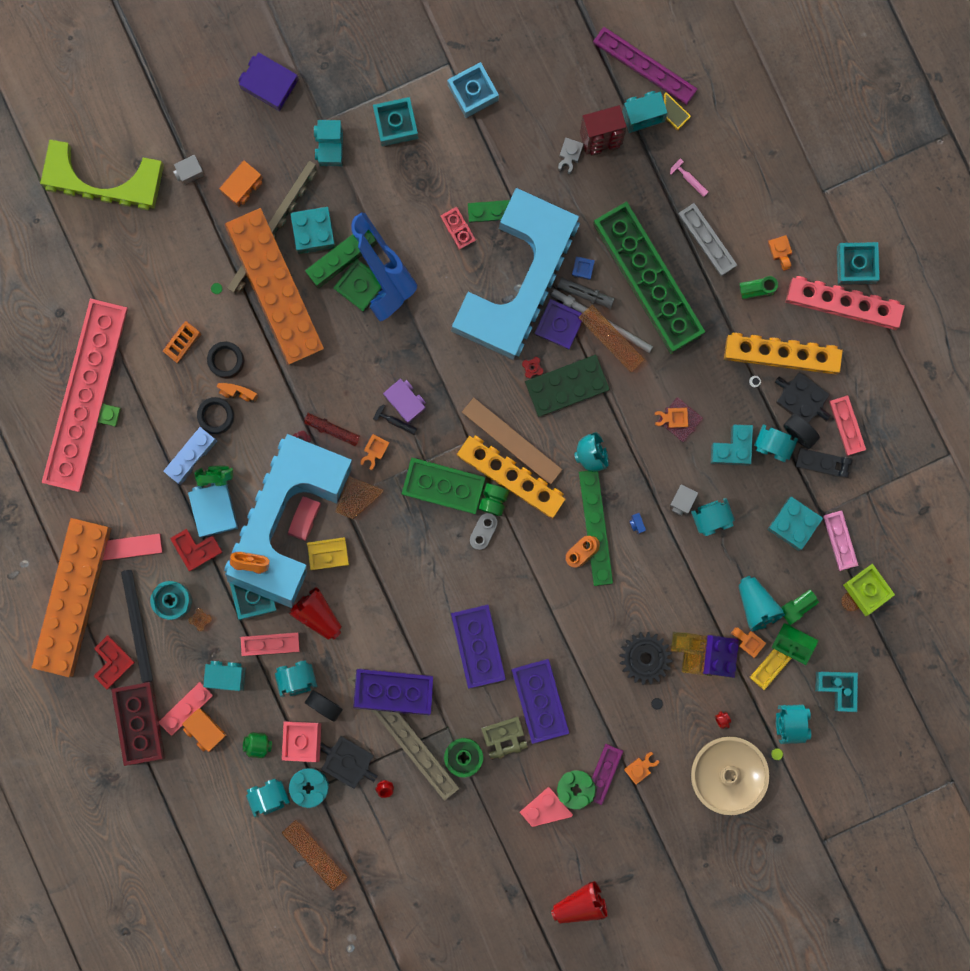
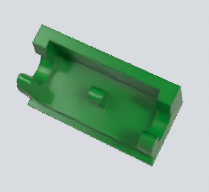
M784 623L771 648L807 665L819 640Z

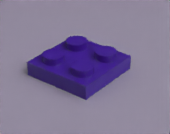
M550 299L535 331V335L569 350L585 314Z
M708 635L703 674L735 678L739 639Z

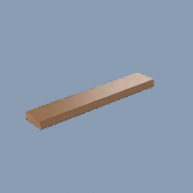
M475 398L462 411L467 418L548 484L551 485L561 473L562 469Z

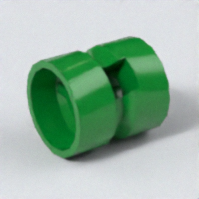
M486 483L483 492L485 498L481 499L478 509L502 517L505 508L503 502L507 501L510 490Z

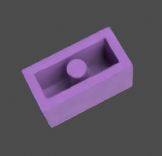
M400 378L383 395L404 420L410 424L426 410L424 406L426 402L420 395L415 396L412 390L414 388L407 380L403 382Z

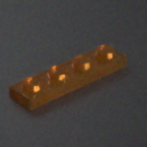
M593 304L578 317L630 372L645 360Z
M297 820L281 832L332 891L347 878L343 871Z

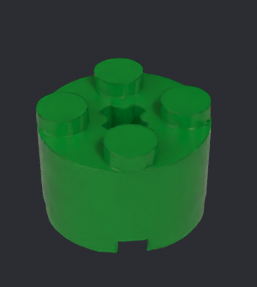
M458 738L452 741L445 751V765L455 776H472L482 766V749L477 742L470 738ZM462 752H466V755L469 756V759H466V763H462V760L458 759Z

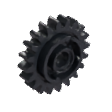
M639 632V638L632 635L633 642L626 640L625 642L628 647H621L625 654H619L620 657L624 658V661H621L619 664L626 665L622 672L629 671L627 678L635 676L634 683L641 679V684L644 685L647 679L651 685L653 678L659 682V675L666 677L663 670L671 669L666 663L673 661L667 658L672 652H666L669 644L663 646L664 638L658 641V634L651 638L650 632L646 633V637L643 636L642 632ZM643 653H648L651 656V661L648 664L641 662L640 657Z

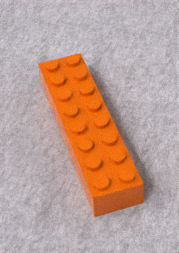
M259 208L225 223V228L287 365L323 350L324 347L262 209Z
M70 518L32 664L33 669L65 677L74 676L103 564L106 545L112 528Z

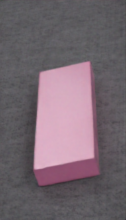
M842 510L824 515L823 519L839 571L859 566Z

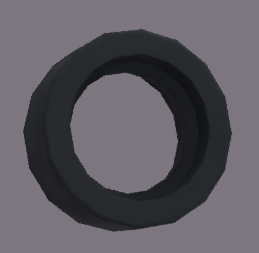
M228 341L219 342L209 350L207 365L217 377L224 379L233 378L243 369L244 355L234 343ZM222 349L232 350L237 357L235 367L229 371H222L215 365V355Z
M211 397L200 404L197 410V420L205 431L211 434H221L231 428L234 422V412L226 400L220 397ZM220 405L226 410L227 419L225 423L218 427H212L207 424L204 415L209 406Z
M793 414L783 425L787 433L793 439L795 437L798 438V443L807 449L812 448L820 439L817 431L796 414Z
M315 690L311 691L305 701L306 705L333 722L337 720L343 711L340 706Z

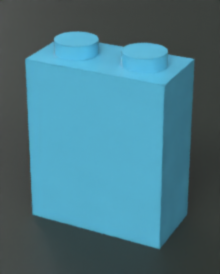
M210 483V487L197 486L192 488V492H188L200 538L238 529L227 484L216 486L215 483Z

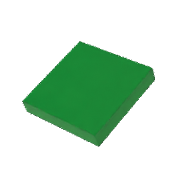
M356 259L333 289L364 312L370 305V301L377 296L382 287L372 270Z

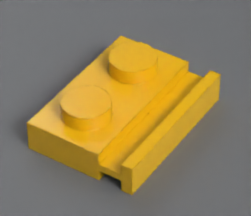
M345 537L307 543L311 571L349 565Z

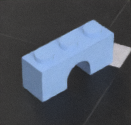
M199 427L163 472L182 485L192 473L194 465L202 456H206L217 440Z

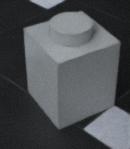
M195 155L174 164L176 170L173 172L178 182L182 180L184 185L205 176Z
M681 484L670 504V507L673 508L672 511L681 516L683 513L687 515L698 492Z

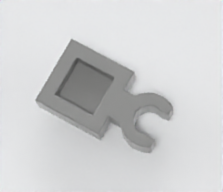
M565 138L559 156L564 158V160L559 163V171H561L563 165H567L569 167L568 174H571L573 170L572 161L578 162L584 143Z

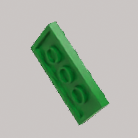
M411 457L401 495L476 515L486 477Z

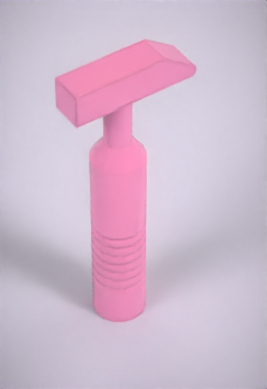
M680 158L671 168L670 174L672 175L678 169L683 174V178L705 197L709 191L689 172L684 171L680 167L684 163Z

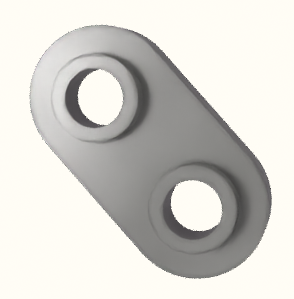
M486 513L479 518L470 536V544L474 549L482 550L488 546L497 527V519L493 514ZM486 519L491 520L492 524L490 526H485L484 521ZM478 536L483 538V542L480 544L476 542Z

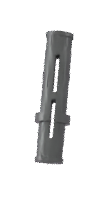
M563 277L557 288L589 300L591 304L596 303L611 309L615 298L600 293V290L596 289L594 291Z

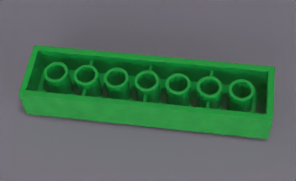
M626 201L594 220L593 226L670 354L702 337L705 334V330L628 202Z

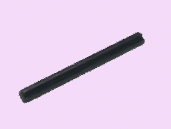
M124 570L121 572L141 682H152L153 677L132 570Z

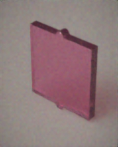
M677 397L669 407L665 408L664 413L668 414V408H687L688 427L669 428L668 423L662 426L680 441L684 442L690 433L695 431L694 428L703 417Z

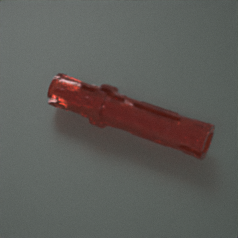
M309 412L303 424L317 429L320 433L329 434L356 447L360 435L328 422L326 418L316 417Z

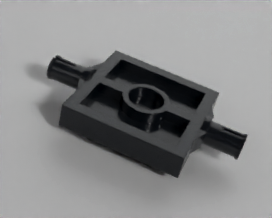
M801 372L789 383L780 376L776 379L774 383L783 388L782 395L776 403L791 415L796 414L808 423L816 415L825 421L830 418L831 415L822 409L824 402L830 394Z
M340 736L332 748L322 742L320 743V746H322L320 751L327 754L326 762L321 770L353 789L356 788L358 782L363 777H366L373 783L376 779L374 778H377L378 775L368 770L369 764L374 757L373 754L343 736Z

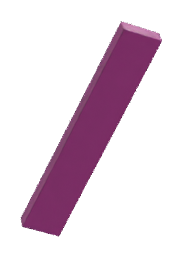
M604 26L593 41L594 45L686 106L697 91L696 87Z

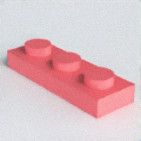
M849 396L829 401L846 455L849 456L865 451L866 447Z
M298 632L240 637L242 656L300 652Z
M199 682L159 721V724L173 736L183 726L182 723L214 695Z

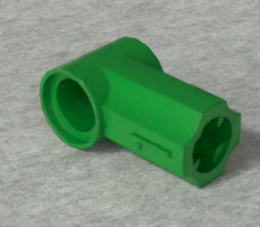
M772 276L739 283L742 300L765 295L771 296L776 293L778 288V282ZM772 282L774 289L766 290L764 284Z
M809 589L795 600H791L783 605L781 608L789 625L793 624L803 617L804 613L815 607L819 603L817 597Z

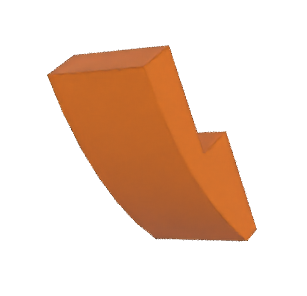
M218 383L217 385L218 389H220L219 393L228 399L230 396L235 399L238 393H241L239 397L247 402L250 400L255 402L259 397L257 393L239 385Z

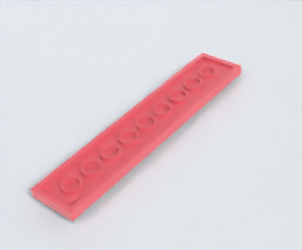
M91 298L89 300L42 479L44 484L76 492L81 491L101 407L104 403L127 315V307Z

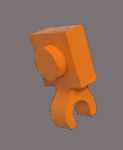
M787 235L769 240L768 245L773 260H780L783 271L790 269L791 262L788 256L792 255V250Z
M735 627L731 632L732 635L742 641L739 647L752 658H755L766 644L752 631L746 635L738 627Z

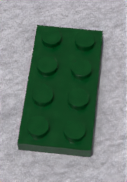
M596 355L525 381L538 418L610 390Z

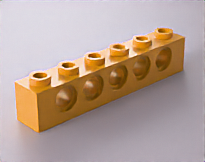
M732 333L726 338L724 360L838 375L840 373L843 350L838 349V346L826 345L825 348L819 347L817 343L802 345L800 341L789 340L787 343L781 342L779 338L764 340L762 336L751 335L749 338L743 337L741 333ZM748 344L750 352H742L740 345ZM766 346L769 349V354L762 355L759 348ZM779 349L787 350L788 356L786 358L781 357L778 353ZM799 351H804L807 355V359L800 360L797 356V353ZM817 354H823L826 357V361L824 363L819 362L816 358Z
M469 436L457 453L458 458L505 489L510 490V492L549 518H554L565 501V498H563L564 494L556 488L551 490L547 487L548 483L541 478L536 480L531 476L532 472L522 467V469H519L515 466L516 462L509 457L504 459L499 455L500 451L492 446L490 448L483 445L484 441L479 437L474 436L472 438ZM483 450L486 456L484 459L478 460L474 456L475 452ZM493 461H499L502 467L499 470H493L490 466ZM509 471L517 473L518 477L515 481L507 479L506 475ZM529 481L533 484L534 488L532 491L527 492L523 489L522 485ZM541 492L549 494L550 499L547 502L539 500L538 496Z

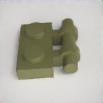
M518 717L481 728L487 747L495 745L496 750L489 752L491 760L498 757L499 759L504 758V755L513 752L517 754L521 750L528 748L526 740L519 743L517 737L524 735ZM512 740L513 745L501 747V742Z

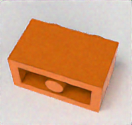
M244 160L219 189L222 194L239 207L249 200V194L253 190L256 191L263 182L261 180L263 177Z
M198 708L182 723L185 727L183 731L190 738L194 736L198 741L196 743L203 752L205 750L211 752L227 736L202 708Z

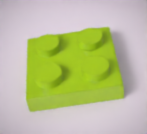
M873 564L843 584L865 616L871 614L895 596Z

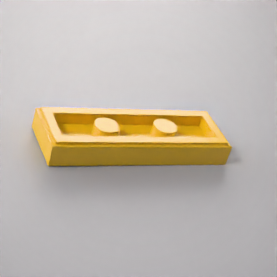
M773 649L749 678L765 690L792 658Z

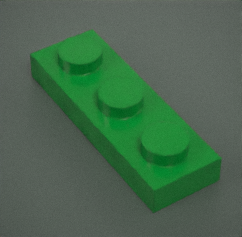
M510 200L468 203L469 223L501 220Z

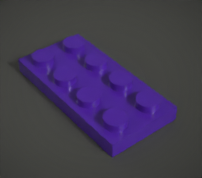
M489 605L451 613L468 689L506 680Z
M549 659L511 669L532 744L569 734Z
M356 669L353 708L429 716L431 715L433 676Z

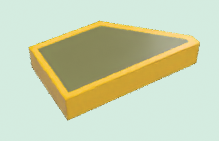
M666 92L664 94V103L668 112L666 120L678 131L691 118V115Z

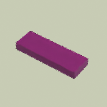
M605 744L592 776L597 787L596 797L593 802L600 805L604 802L623 754L622 750Z

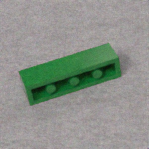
M368 230L364 237L373 248L378 242L370 230ZM353 234L305 270L307 276L318 289L362 256L358 248L359 242Z

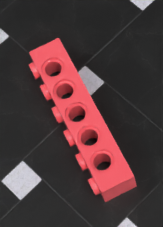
M796 276V278H792L790 281L785 303L892 330H897L900 327L904 305H900V302L897 300L889 299L888 302L881 300L882 297L877 295H870L868 297L864 296L861 291L852 290V292L845 291L844 287L836 285L829 287L821 281L809 282L807 278ZM810 289L813 296L806 297L803 290ZM822 294H829L831 301L825 302L822 299ZM841 298H847L850 305L848 307L843 306L840 301ZM862 302L866 303L868 311H862L859 308V304ZM879 307L886 309V316H881L878 313Z

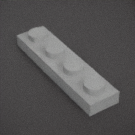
M695 203L678 213V216L720 276H723L737 266Z

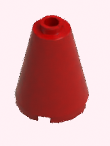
M314 587L309 591L311 595L303 596L291 608L289 614L327 640L331 638L334 640L341 634L340 629L342 626L319 588Z
M589 882L553 906V910H551L553 919L560 924L605 919L608 916L605 899H602L599 894L602 891L597 882Z

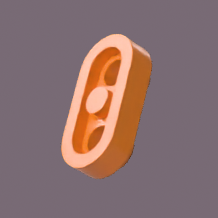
M584 536L567 552V564L571 567L583 566L598 552L600 547L599 540L594 536ZM587 542H589L590 547L588 549L586 548ZM574 554L576 555V561L572 559Z
M234 552L230 556V565L236 570H247L261 574L269 569L270 560L265 556L245 552Z

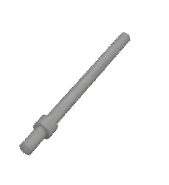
M556 289L553 290L551 296L562 301L563 305L572 307L585 314V316L650 353L653 346L578 303L574 297L566 296Z

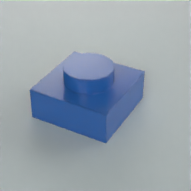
M576 256L572 276L591 280L595 260Z
M640 513L632 515V520L629 522L633 532L637 531V534L645 532L646 529Z

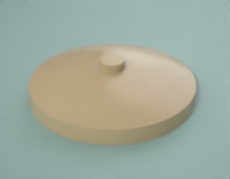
M722 737L709 742L698 752L691 769V781L697 797L710 810L724 815H737L751 810L762 800L769 784V768L761 751L752 743L737 737Z

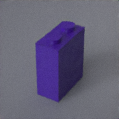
M258 52L256 57L253 56L248 64L250 67L247 72L241 74L239 86L243 91L280 112L299 80L298 75Z

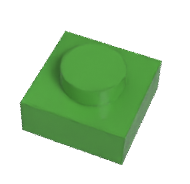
M102 404L98 423L116 427L121 408Z

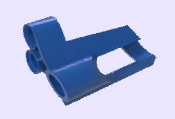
M362 212L354 217L351 230L359 242L358 248L383 289L370 301V309L379 321H383L391 316L403 304L404 300L414 294L417 289V283L397 254L387 246L366 213ZM368 230H370L390 259L385 265L364 237Z

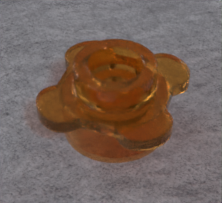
M198 608L195 610V614L189 617L188 622L196 626L198 631H203L212 618L210 615H206L203 609Z

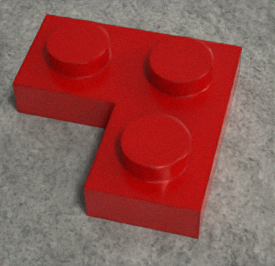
M185 529L170 538L189 572L223 553L214 536L196 545L188 529Z
M109 635L94 648L107 662L94 675L106 690L135 663Z

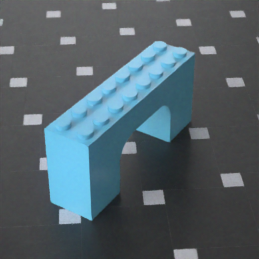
M516 188L500 221L499 229L526 241L531 246L534 253L531 267L518 295L507 304H494L468 292L452 325L451 332L514 360L515 356L519 357L524 347L522 340L523 338L528 339L532 330L530 323L531 321L535 323L540 312L538 306L539 304H544L548 292L545 290L547 287L551 288L556 274L553 273L555 270L559 271L564 260L562 253L567 254L572 242L569 238L570 236L574 237L580 223L577 222L579 216Z
M287 434L286 438H282L279 443L278 456L274 455L270 466L272 468L270 474L266 473L264 477L263 490H259L255 498V501H257L256 506L249 511L247 517L249 519L248 524L242 527L240 543H236L232 553L245 552L265 556L270 560L269 569L261 574L247 570H236L230 565L228 560L224 571L226 572L227 582L292 608L306 577L307 565L277 553L270 544L287 502L298 493H311L337 504L351 472L352 460Z

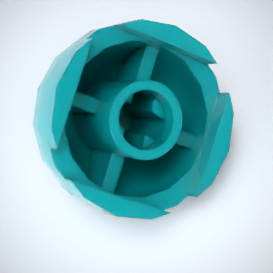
M595 432L583 437L578 442L577 452L574 453L576 462L581 463L582 467L592 472L607 469L609 466L606 448L603 449L600 444L604 441L599 433Z

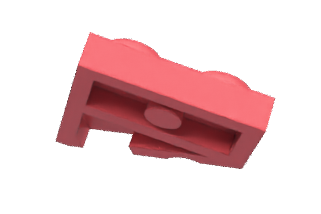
M547 787L520 811L521 815L532 827L573 816L567 807L559 801V798L550 787Z

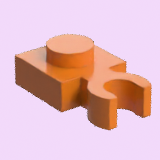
M668 408V414L661 411L654 413V416L659 415L662 417V421L655 422V426H662L668 423L669 428L688 427L687 408Z
M372 434L364 449V452L368 453V455L362 458L361 465L363 466L365 461L369 460L372 463L369 469L373 470L376 465L375 459H382L390 442Z
M652 752L646 754L643 762L638 757L624 769L635 785L651 773L648 770L650 766L655 767L659 764V760H656L654 763L649 761V757L653 755Z

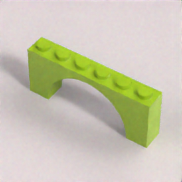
M49 140L40 182L46 191L56 193L57 190H60L69 196L80 194L85 199L93 200L96 197L101 198V201L105 203L116 201L119 202V205L130 207L132 204L137 205L142 210L155 209L164 167L162 161L143 157L137 172L126 183L115 188L99 189L85 184L76 176L71 163L72 147L69 143Z

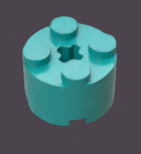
M763 424L754 446L757 447L756 451L765 455L771 452L775 454V459L785 462L786 459L790 460L798 438L795 437L794 440H790L791 435L774 428L766 430V425Z
M727 498L722 499L723 503H718L717 500L698 507V512L695 510L691 511L699 533L708 536L716 533L715 529L717 528L727 529L734 526L733 521H735Z
M165 581L154 589L150 603L152 610L159 617L167 620H178L190 611L192 597L189 590L183 584ZM170 596L175 598L173 605L167 603V600H170Z
M306 660L295 663L294 667L281 666L276 668L277 672L274 675L280 697H285L284 693H289L290 696L299 695L311 691V686L315 689L318 687L313 666L308 664Z
M803 704L779 705L777 709H780V713H776L777 735H781L782 740H779L780 744L806 743L807 740H811V729L808 728V720L811 718L810 709H805Z
M316 768L302 769L295 773L290 780V796L299 806L305 808L315 807L326 799L329 793V781L324 773ZM308 782H310L311 786H314L310 793L304 788V786L308 785Z
M272 779L265 782L266 786L264 787L255 786L247 790L246 798L254 818L259 817L258 813L267 815L284 808L283 803L290 804L282 781Z

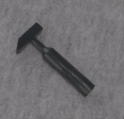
M384 404L378 408L373 417L375 421L382 417L388 423L413 435L416 433L417 428L393 416L383 414Z

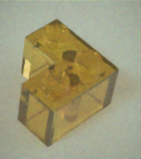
M673 632L671 651L684 653L683 673L712 676L710 674H703L707 636Z

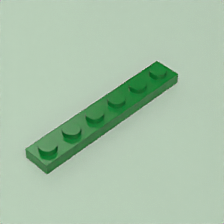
M598 471L579 472L587 536L596 537L600 543L598 552L590 558L594 586L613 584Z

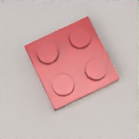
M284 721L282 760L319 762L321 723Z

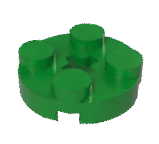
M209 466L207 471H203V468H200L194 472L197 486H206L208 483L223 486L227 484L226 481L232 480L234 477L233 468L229 469V466Z
M574 770L565 773L560 779L557 787L558 798L566 807L581 810L594 801L597 787L589 774ZM579 785L582 791L575 796L572 788Z

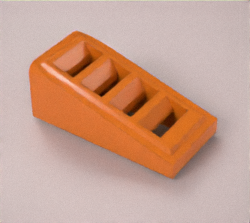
M185 321L163 352L178 364L202 334ZM186 329L193 334L192 337L185 333ZM181 336L188 340L187 344L180 339ZM179 342L184 348L181 350L175 343ZM172 347L179 352L178 356L170 351Z

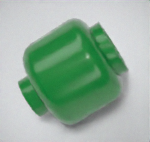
M250 732L247 737H244L243 752H246L248 757L264 758L267 752H271L272 741H269L267 734Z

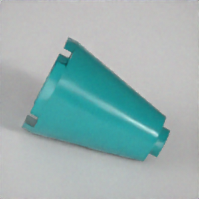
M747 576L740 580L741 583L738 587L748 627L752 632L767 627V624L771 622L774 624L785 616L783 609L755 577Z

